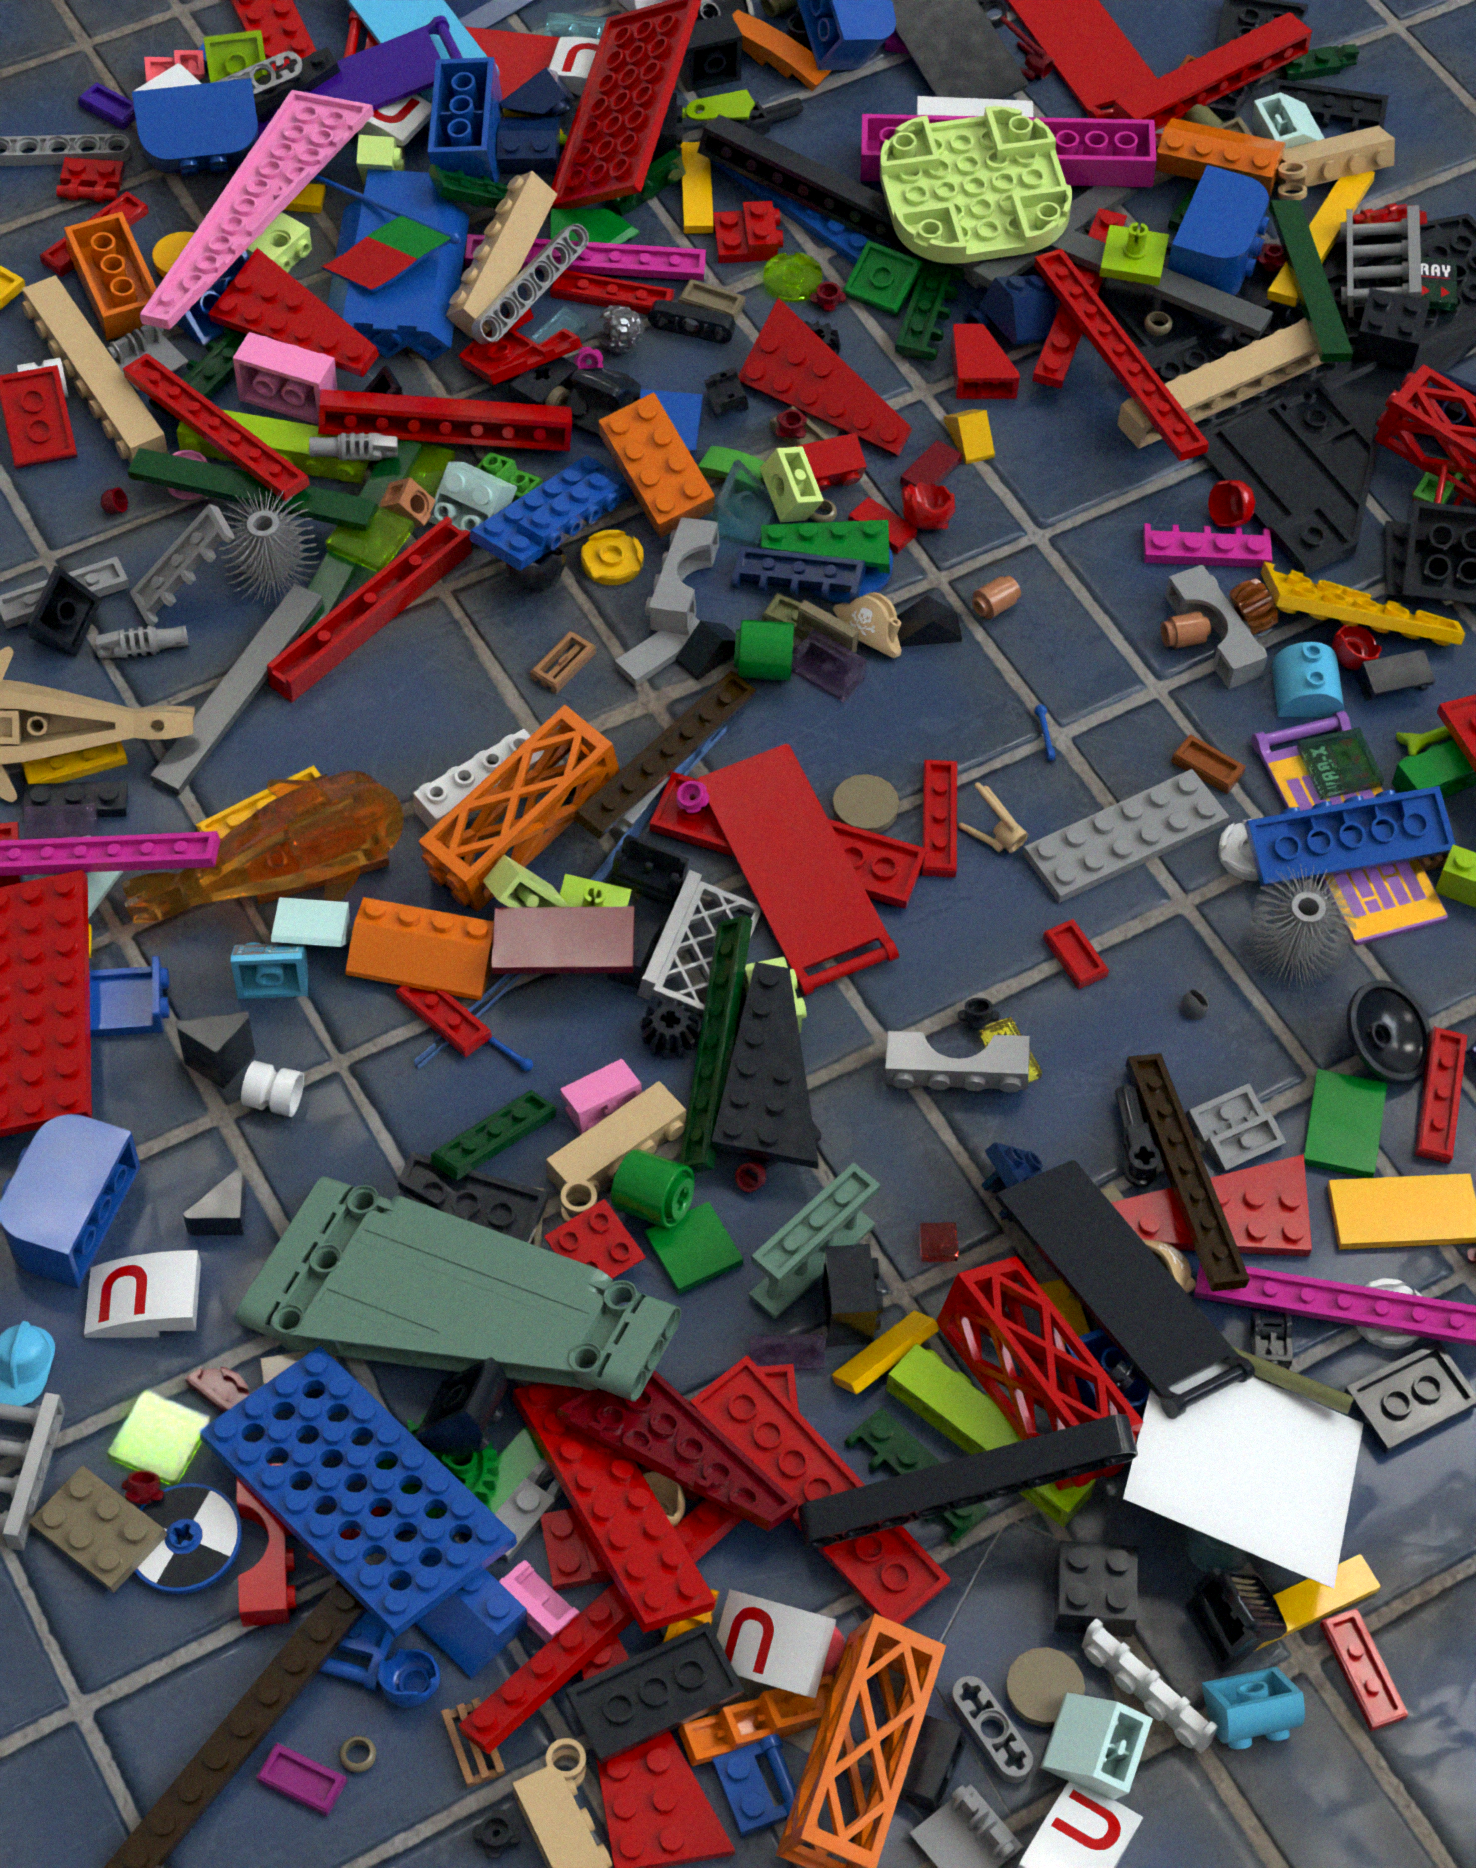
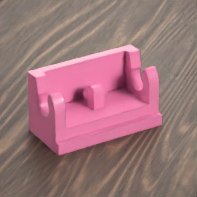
M620 1059L561 1088L560 1093L568 1104L565 1107L566 1113L582 1135L641 1094L642 1086L624 1060Z
M526 1560L522 1561L509 1574L499 1580L527 1609L528 1626L546 1644L580 1614L575 1607L572 1608L556 1593Z

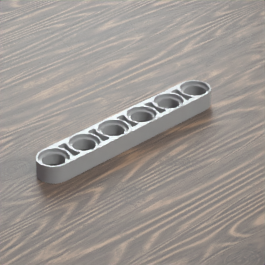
M122 134L0 137V149L6 150L0 154V166L63 165L65 157L125 162L132 154L129 139ZM90 146L95 148L90 152L81 151L84 147ZM114 146L125 147L121 151L110 150ZM58 147H63V148H65V150H64L63 152H59V153H54V152H52V150H53L54 148H58ZM27 148L36 149L32 153H22V151Z
M572 224L561 229L474 320L471 330L474 339L478 343L488 345L499 340L582 253L589 243L588 233L582 225ZM570 231L574 232L578 237L577 247L569 240ZM553 249H556L561 255L560 264H557L552 258ZM536 267H539L544 273L543 283L538 281L535 276ZM519 285L523 286L527 291V299L525 301L518 295L517 289ZM501 303L509 308L510 316L508 319L504 318L500 313ZM483 322H487L492 328V336L490 338L483 333Z

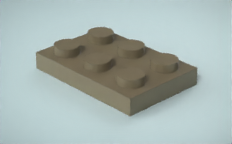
M83 1465L29 1520L32 1529L112 1593L127 1580L167 1537L163 1527Z

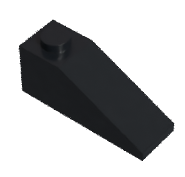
M645 895L640 897L634 906L633 973H607L608 980L639 989L674 907V903L670 906Z

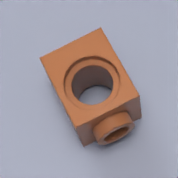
M410 477L390 482L378 508L401 529L408 530L425 526L431 517V510L436 500Z

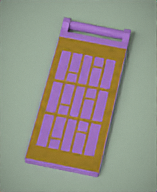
M1345 711L1333 713L1332 717L1267 734L1258 732L1251 736L1252 746L1255 752L1260 755L1286 809L1299 807L1300 811L1312 809L1313 805L1325 801H1331L1332 805L1341 804L1350 797L1360 795L1364 799H1369L1384 791L1351 728L1349 717ZM1335 729L1340 733L1339 735L1271 752L1269 747ZM1352 740L1349 749L1339 744V742ZM1329 744L1349 786V791L1329 796L1325 795L1306 756L1305 748ZM1360 757L1357 766L1347 761V759ZM1368 774L1365 783L1355 778L1356 776ZM1419 859L1325 876L1323 879L1324 885H1330L1327 889L1328 893H1331L1333 890H1335L1334 892L1340 890L1331 899L1336 897L1346 898L1336 905L1341 904L1352 907L1346 909L1338 908V913L1357 914L1342 919L1354 921L1346 922L1347 924L1356 923L1352 924L1351 927L1344 925L1346 930H1351L1348 933L1353 932L1349 936L1352 937L1351 940L1356 946L1442 923L1448 918V914Z

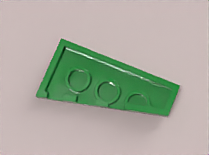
M888 520L761 525L762 549L865 560L866 566L877 567L880 573L890 574Z

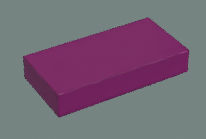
M277 1742L256 1777L258 1783L326 1817L329 1816L348 1782L346 1776Z

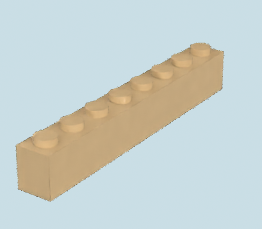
M54 275L22 288L25 301L21 305L26 317L29 320L33 318L40 338L48 340V347L53 357L61 358L65 375L68 379H74L79 396L82 399L87 398L93 417L101 419L103 430L108 439L114 438L120 457L123 460L127 458L131 464L139 448L168 454L164 432L125 378L123 372L57 276Z
M1303 318L1298 323L1285 329H1279L1274 334L1261 340H1255L1242 349L1229 352L1224 357L1211 363H1205L1200 368L1187 374H1181L1174 380L1165 383V386L1193 423H1196L1325 362L1320 361L1307 320ZM1132 397L1121 404L1117 425L1138 449L1162 439Z

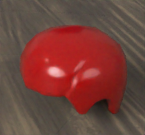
M1219 481L1215 483L1209 493V513L1214 523L1219 527H1240L1251 520L1256 500L1252 489L1243 481Z
M1343 625L1337 631L1332 641V649L1336 652L1338 662L1343 667L1352 671H1358L1364 661L1379 659L1378 656L1382 650L1380 645H1376V641L1370 632L1358 625L1354 627Z

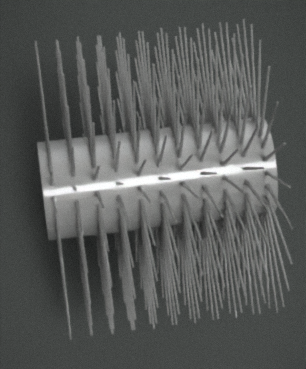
M269 497L267 509L266 503L265 510L264 505L261 503V511H259L257 500V509L252 501L256 512L253 513L252 509H250L249 512L252 514L250 516L244 510L242 512L240 509H236L246 515L248 520L226 513V515L240 519L243 522L231 523L227 521L228 524L236 525L240 528L231 529L232 533H236L232 541L236 542L227 547H221L219 550L226 548L237 549L231 555L221 557V559H226L227 557L239 558L231 564L223 565V567L232 565L242 566L232 573L225 574V576L247 572L235 580L237 582L253 575L247 583L240 587L241 589L246 584L248 585L249 582L251 583L253 580L255 582L256 578H258V581L254 585L255 587L257 584L259 585L261 580H264L263 584L261 582L260 593L263 586L265 589L266 581H268L266 597L269 584L271 590L272 582L276 599L275 582L280 593L279 584L282 588L280 581L282 580L284 585L287 586L284 578L286 579L287 577L296 584L298 583L297 580L295 581L290 578L288 573L292 577L293 575H297L300 578L303 577L291 570L317 572L315 570L299 568L295 565L316 564L320 561L307 562L299 560L300 558L319 553L309 554L300 552L309 546H316V543H311L310 545L298 544L304 539L315 537V535L306 537L297 535L305 529H313V526L307 528L295 527L297 524L312 518L290 521L296 515L309 509L284 517L292 508L302 502L292 507L290 506L287 511L285 510V512H281L278 515L283 506L281 505L280 508L278 506L277 511L273 513L272 511L277 504L275 501L273 508L271 505V509L268 511Z
M1311 872L1312 879L1310 876V882L1308 880L1309 889L1307 877L1305 889L1304 875L1302 873L1303 892L1300 879L1299 888L1296 876L1294 879L1292 875L1296 884L1297 894L1294 885L1291 886L1288 882L1286 883L1290 891L1289 894L1287 888L1285 890L1283 886L1279 887L1275 883L1274 885L1286 894L1287 899L1284 895L1282 897L1281 894H1276L1273 890L1271 891L1267 888L1265 891L1276 895L1278 899L1283 900V903L1281 901L1280 903L1276 902L1273 897L1271 899L1270 897L1263 896L1259 901H1263L1264 898L1266 902L1275 903L1277 909L1275 907L1273 909L1272 906L1270 907L1267 904H1261L1259 908H1254L1255 912L1251 913L1257 912V914L1252 915V917L1257 919L1256 923L1253 924L1263 925L1272 929L1264 931L1261 930L1262 928L1254 927L1248 931H1259L1274 937L1259 938L1255 936L1254 939L1247 940L1259 942L1268 940L1274 941V943L1264 946L1244 947L1258 949L1278 947V949L1273 948L1266 953L1262 952L1267 957V954L1270 955L1279 951L1268 963L1270 964L1274 959H1276L1277 966L1281 960L1284 963L1278 980L1288 960L1290 962L1285 978L1292 962L1290 980L1292 982V967L1295 974V964L1297 983L1298 964L1299 979L1301 981V960L1302 971L1304 966L1307 978L1309 975L1311 979L1307 970L1306 960L1309 969L1311 966L1315 972L1317 970L1314 967L1313 960L1317 962L1319 967L1323 966L1327 970L1328 966L1326 968L1317 960L1316 955L1330 964L1335 965L1336 962L1330 960V958L1327 959L1325 955L1320 954L1319 950L1322 953L1326 951L1330 957L1332 955L1336 958L1341 953L1329 951L1328 948L1326 949L1322 945L1325 944L1326 946V944H1329L1333 950L1335 948L1341 951L1350 942L1347 941L1350 938H1344H1346L1347 932L1351 930L1339 929L1331 924L1341 923L1351 927L1352 924L1356 923L1347 924L1346 922L1354 921L1341 920L1340 922L1332 918L1336 915L1352 917L1357 914L1328 912L1335 908L1346 909L1352 907L1344 905L1328 907L1329 905L1327 904H1332L1339 900L1334 898L1331 901L1327 900L1324 902L1331 896V893L1326 897L1323 894L1324 892L1326 893L1329 886H1326L1321 894L1319 893L1324 875L1315 893L1313 892L1317 878L1311 892L1313 872ZM1263 909H1265V911L1272 910L1278 916L1272 917L1271 915L1269 916L1267 913L1265 914L1262 911H1264ZM1260 918L1272 919L1275 924H1267ZM1327 930H1337L1339 931L1338 933H1341L1338 935L1344 936L1330 934ZM1325 937H1332L1336 943H1330Z

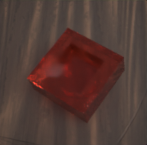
M956 1222L920 1223L921 1262L958 1261L959 1251Z

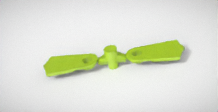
M747 89L691 101L686 108H683L682 119H686L688 116L694 121H708L715 119L720 114L730 120H748L755 102Z

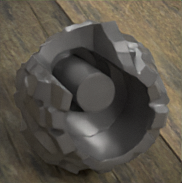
M610 305L598 318L605 319L608 322H604L603 330L595 332L596 337L599 339L601 346L611 353L622 354L629 352L630 349H634L636 344L640 342V337H642L645 330L639 314L632 311L629 307Z

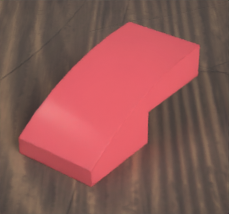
M174 50L173 57H144L145 83L178 63L197 80L205 78L203 50Z

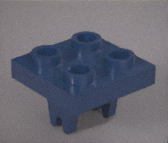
M995 1142L985 1152L996 1170L981 1185L985 1191L991 1190L992 1193H995L1004 1186L1009 1188L1043 1173L1041 1170L1043 1164L1032 1151H1025L1014 1146ZM1004 1209L999 1212L1002 1220L1008 1219L1009 1222L1013 1221Z

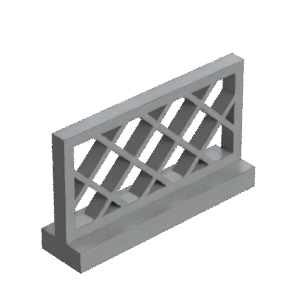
M689 870L643 976L637 995L648 1000L654 995L669 1002L675 998L678 1006L688 1003L691 1011L703 1015L705 1004L699 1001L696 993L708 990L710 977L708 966L712 965L713 957L704 959L698 945L712 941L715 946L717 932H715L709 919L724 914L726 920L732 919L731 911L738 909L753 914L751 920H753L751 938L761 914V909L756 903L700 881L702 874ZM702 894L716 899L719 908L705 912L700 902ZM702 921L708 935L694 939L688 926ZM690 948L697 962L682 966L676 954ZM672 964H673L674 967H675V969L670 970V968H671V966H672ZM701 968L707 982L692 987L686 973ZM679 976L685 990L674 992L664 988L663 985L665 980Z

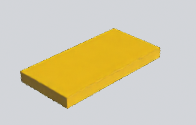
M1471 1174L1338 1179L1328 1181L1327 1190L1339 1250L1476 1243V1197Z

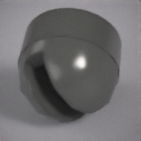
M1191 989L1182 998L1180 1006L1182 1013L1194 1020L1205 1017L1210 1005L1209 997L1200 989Z

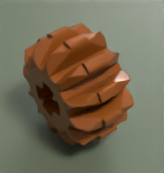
M1257 578L1246 580L1230 590L1229 596L1234 609L1241 620L1246 621L1249 625L1252 635L1264 632L1278 623V610L1275 607V601L1266 589L1265 584L1261 583L1260 580Z

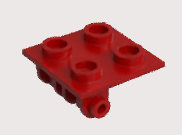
M605 1198L544 1236L554 1253L595 1267L612 1279L646 1258Z

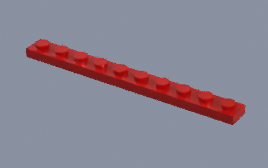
M1063 249L1036 256L1034 266L1177 459L1183 461L1207 453L1209 442Z
M705 1499L680 1521L674 1529L693 1562L696 1563L743 1518ZM615 1582L458 1725L463 1736L486 1754H490L635 1619Z

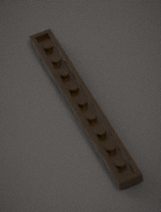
M337 1580L104 1868H160L368 1611L339 1580Z

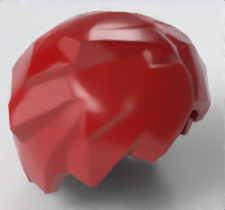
M919 482L915 487L912 484H908L902 488V512L909 524L922 530L948 529V522L955 513L956 506L955 495L950 493L946 486H936L934 483L926 485Z

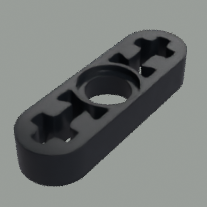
M656 300L653 302L648 314L649 323L659 330L720 344L731 341L736 328L734 319L727 314L667 300ZM686 318L693 319V320H695L699 325L690 324V323H688L685 319H686Z

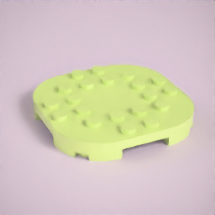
M1002 106L985 107L984 116L929 123L927 115L921 116L895 128V134L889 140H885L881 149L880 181L892 224L898 238L908 249L917 255L932 261L949 264L1022 255L1039 251L1051 245L1063 234L1068 225L1072 202L1071 185L1066 184L1055 150L1056 139L1051 130L1037 117L1032 121L1028 117L1022 116V110Z

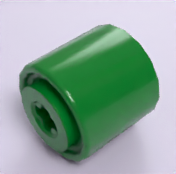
M741 620L740 629H736L734 668H738V676L742 679L791 681L794 623Z
M640 1149L632 1150L624 1157L615 1174L611 1192L613 1207L619 1212L665 1228L675 1227L683 1219L693 1199L695 1187L693 1170L687 1165Z

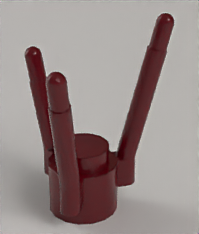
M1001 16V22L1024 42H1017V46L1028 54L1025 60V65L1028 68L1019 67L1023 75L1031 80H1034L1036 76L1045 79L1053 69L1054 58L1047 55L1046 51L1038 47L1006 17Z

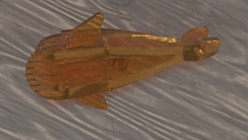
M344 771L329 777L326 773L310 781L270 779L266 784L267 789L277 798L267 803L220 839L215 867L185 868L179 874L171 872L149 873L121 882L122 889L128 898V901L125 902V907L134 923H148L178 914L192 905L277 892L323 880L324 901L341 902L358 880L360 866L387 854L399 840L404 822L401 803L389 788L382 786L372 776L361 771Z

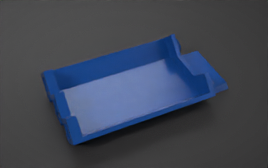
M368 169L363 195L449 233L457 232L461 239L458 244L450 243L424 258L396 281L374 293L332 274L327 306L377 347L378 353L388 359L406 346H409L431 362L451 348L454 323L445 315L451 305L449 301L452 295L460 287L470 216L452 202L438 195L427 172ZM356 199L343 210L335 259L346 253L373 231L396 219L398 216L362 200Z

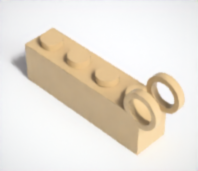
M1374 126L1284 149L1275 179L1281 184L1278 187V197L1282 200H1301L1307 196V187L1338 180L1341 177L1394 166L1395 138L1380 126ZM1288 190L1300 191L1299 193L1295 194L1285 193V191Z
M660 1081L546 1159L547 1177L561 1192V1216L565 1223L572 1219L567 1212L579 1215L597 1203V1193L600 1188L610 1180L614 1181L619 1165L629 1152L640 1149L654 1154L657 1147L667 1140L673 1141L683 1133L686 1126V1109ZM578 1201L587 1203L580 1207L571 1205Z
M562 1738L553 1742L546 1753V1767L513 1782V1795L547 1868H610L613 1865L607 1849L603 1843L597 1846L590 1833L595 1830V1826L586 1807L579 1810L573 1797L578 1794L577 1787L583 1783L587 1768L586 1752L583 1746L571 1738ZM561 1747H571V1748L575 1749V1750H572V1749H562V1750H559V1751L555 1752L556 1750H558V1749L561 1748ZM565 1757L572 1758L578 1762L577 1767L571 1771L558 1770L554 1764L559 1759Z

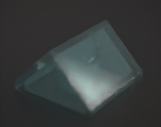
M738 459L734 461L713 505L712 521L718 522L719 538L755 548L761 542V525L769 524L775 507L768 489Z

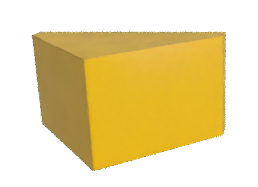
M971 409L944 416L943 421L957 449L962 454L966 465L995 457L987 410Z

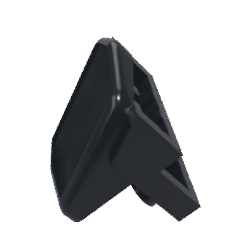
M605 368L578 369L574 371L570 378L574 388L564 406L571 407L573 427L601 438L598 420L639 400L641 385L623 372Z
M1214 1568L1193 1588L1196 1595L1185 1605L1222 1673L1235 1670L1262 1643L1278 1639L1287 1632V1625L1275 1598L1262 1580L1254 1574Z

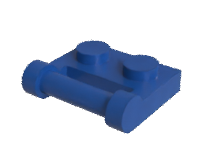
M366 1612L337 1649L372 1659L369 1668L329 1658L319 1672L363 1683L365 1689L377 1691L379 1688L376 1678L378 1664L381 1659L387 1661L394 1637L371 1613Z
M779 1734L768 1735L754 1744L712 1758L714 1771L740 1837L788 1819L797 1789L781 1752L783 1744ZM765 1756L768 1759L785 1802L777 1807H774L756 1762L757 1759Z

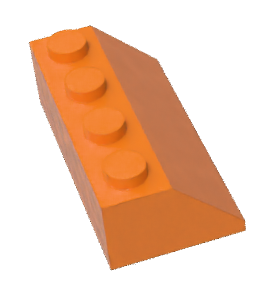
M1172 118L1164 128L1157 150L1156 171L1201 180L1206 166L1211 165L1259 181L1266 188L1270 196L1286 143Z
M363 897L353 925L346 975L401 986L408 985L412 988L435 992V989L444 990L450 995L481 1001L492 970L494 922Z

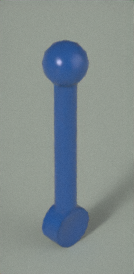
M1039 704L1035 707L1034 712L1040 720L1046 746L1047 761H1055V750L1052 748L1045 717L1047 708L1045 705Z
M493 1036L488 1040L489 1043L519 1063L523 1071L532 1070L533 1061L530 1058L521 1057Z

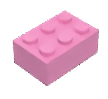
M249 332L233 357L239 400L319 425L321 389L338 390L335 358L323 353L313 352L293 344H287L267 336Z

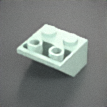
M1281 92L1254 101L1252 126L1258 137L1285 142V149L1325 139L1305 103Z
M448 462L435 496L436 502L431 510L429 522L437 525L448 516L452 519V525L462 532L466 529L471 533V529L512 503L517 486L465 462Z
M1067 1692L1064 1695L1040 1768L1115 1800L1128 1794L1153 1718L1117 1701Z

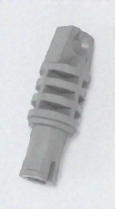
M380 433L338 434V437L332 438L309 437L310 457H338L342 461H378L381 458L398 457V439L396 436H384Z
M151 625L147 626V629L138 627V630L134 631V628H129L128 632L120 629L119 631L95 636L96 650L99 658L126 659L129 658L128 654H132L134 658L138 657V653H142V656H147V652H151V655H157L161 649L189 646L186 625L167 629H156V627Z

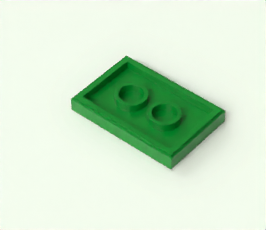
M1317 1069L1303 1153L1304 1165L1364 1178H1373L1376 1169L1387 1083Z

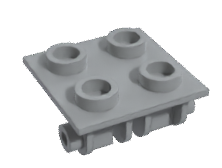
M144 325L140 328V331L134 329L132 331L133 336L127 333L123 338L110 342L109 347L106 348L122 372L125 366L146 353L172 372L188 363V360L161 334L164 328ZM129 381L137 392L140 391L138 387Z
M971 1784L966 1788L963 1785L957 1788L951 1794L953 1799L909 1833L937 1868H999L1023 1848L1022 1844Z

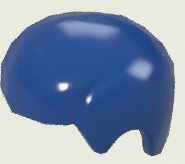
M399 1648L388 1661L381 1659L378 1664L376 1677L386 1698L399 1707L413 1708L419 1706L431 1698L439 1688V1683L441 1682L440 1668L434 1657L421 1649L404 1650Z

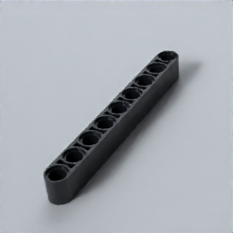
M1124 1414L1111 1415L803 1503L797 1508L805 1547L812 1549L827 1547L1125 1463L1136 1458L1138 1451L1129 1417Z

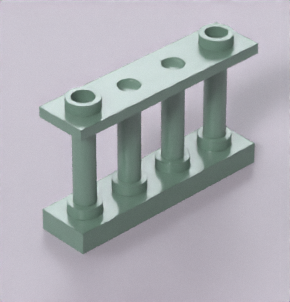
M853 1162L751 1256V1263L767 1277L749 1292V1297L776 1320L822 1277L825 1246L856 1245L875 1227L876 1223L865 1215L861 1209L880 1192L881 1185Z

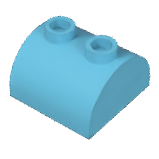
M1301 642L1290 645L1277 653L1271 666L1278 717L1329 718L1332 717L1333 713L1344 711L1336 652L1331 647L1318 642Z
M1277 1666L1202 1682L1209 1719L1218 1726L1216 1735L1222 1743H1228V1746L1232 1749L1248 1748L1252 1745V1737L1266 1735V1738L1271 1741L1287 1739L1290 1736L1289 1729L1301 1727L1304 1723L1305 1705L1303 1692Z

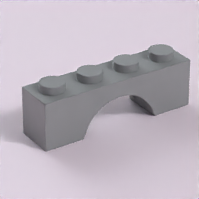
M681 517L677 530L672 529L670 549L669 552L665 551L663 554L661 574H656L654 594L653 597L649 596L647 598L645 614L650 616L651 630L689 635L696 615L695 589L685 585L682 581L687 575L696 570L713 566L720 541L718 522Z
M1203 564L1169 576L1165 598L1176 614L1183 615L1201 612L1203 617L1209 619L1211 627L1221 637L1222 642L1217 646L1213 667L1227 688L1231 689L1262 677L1267 661V652L1264 646L1258 644L1246 621H1242L1236 613L1232 601L1224 596L1218 587L1216 578L1208 573Z
M888 1031L885 1065L887 1085H894L903 1089L913 1086H929L936 1090L960 1087L970 1091H981L986 1088L1000 1089L1010 1093L1028 1090L1030 1036L994 1035L988 1046L980 1053L968 1058L956 1059L936 1052L927 1042L923 1032Z

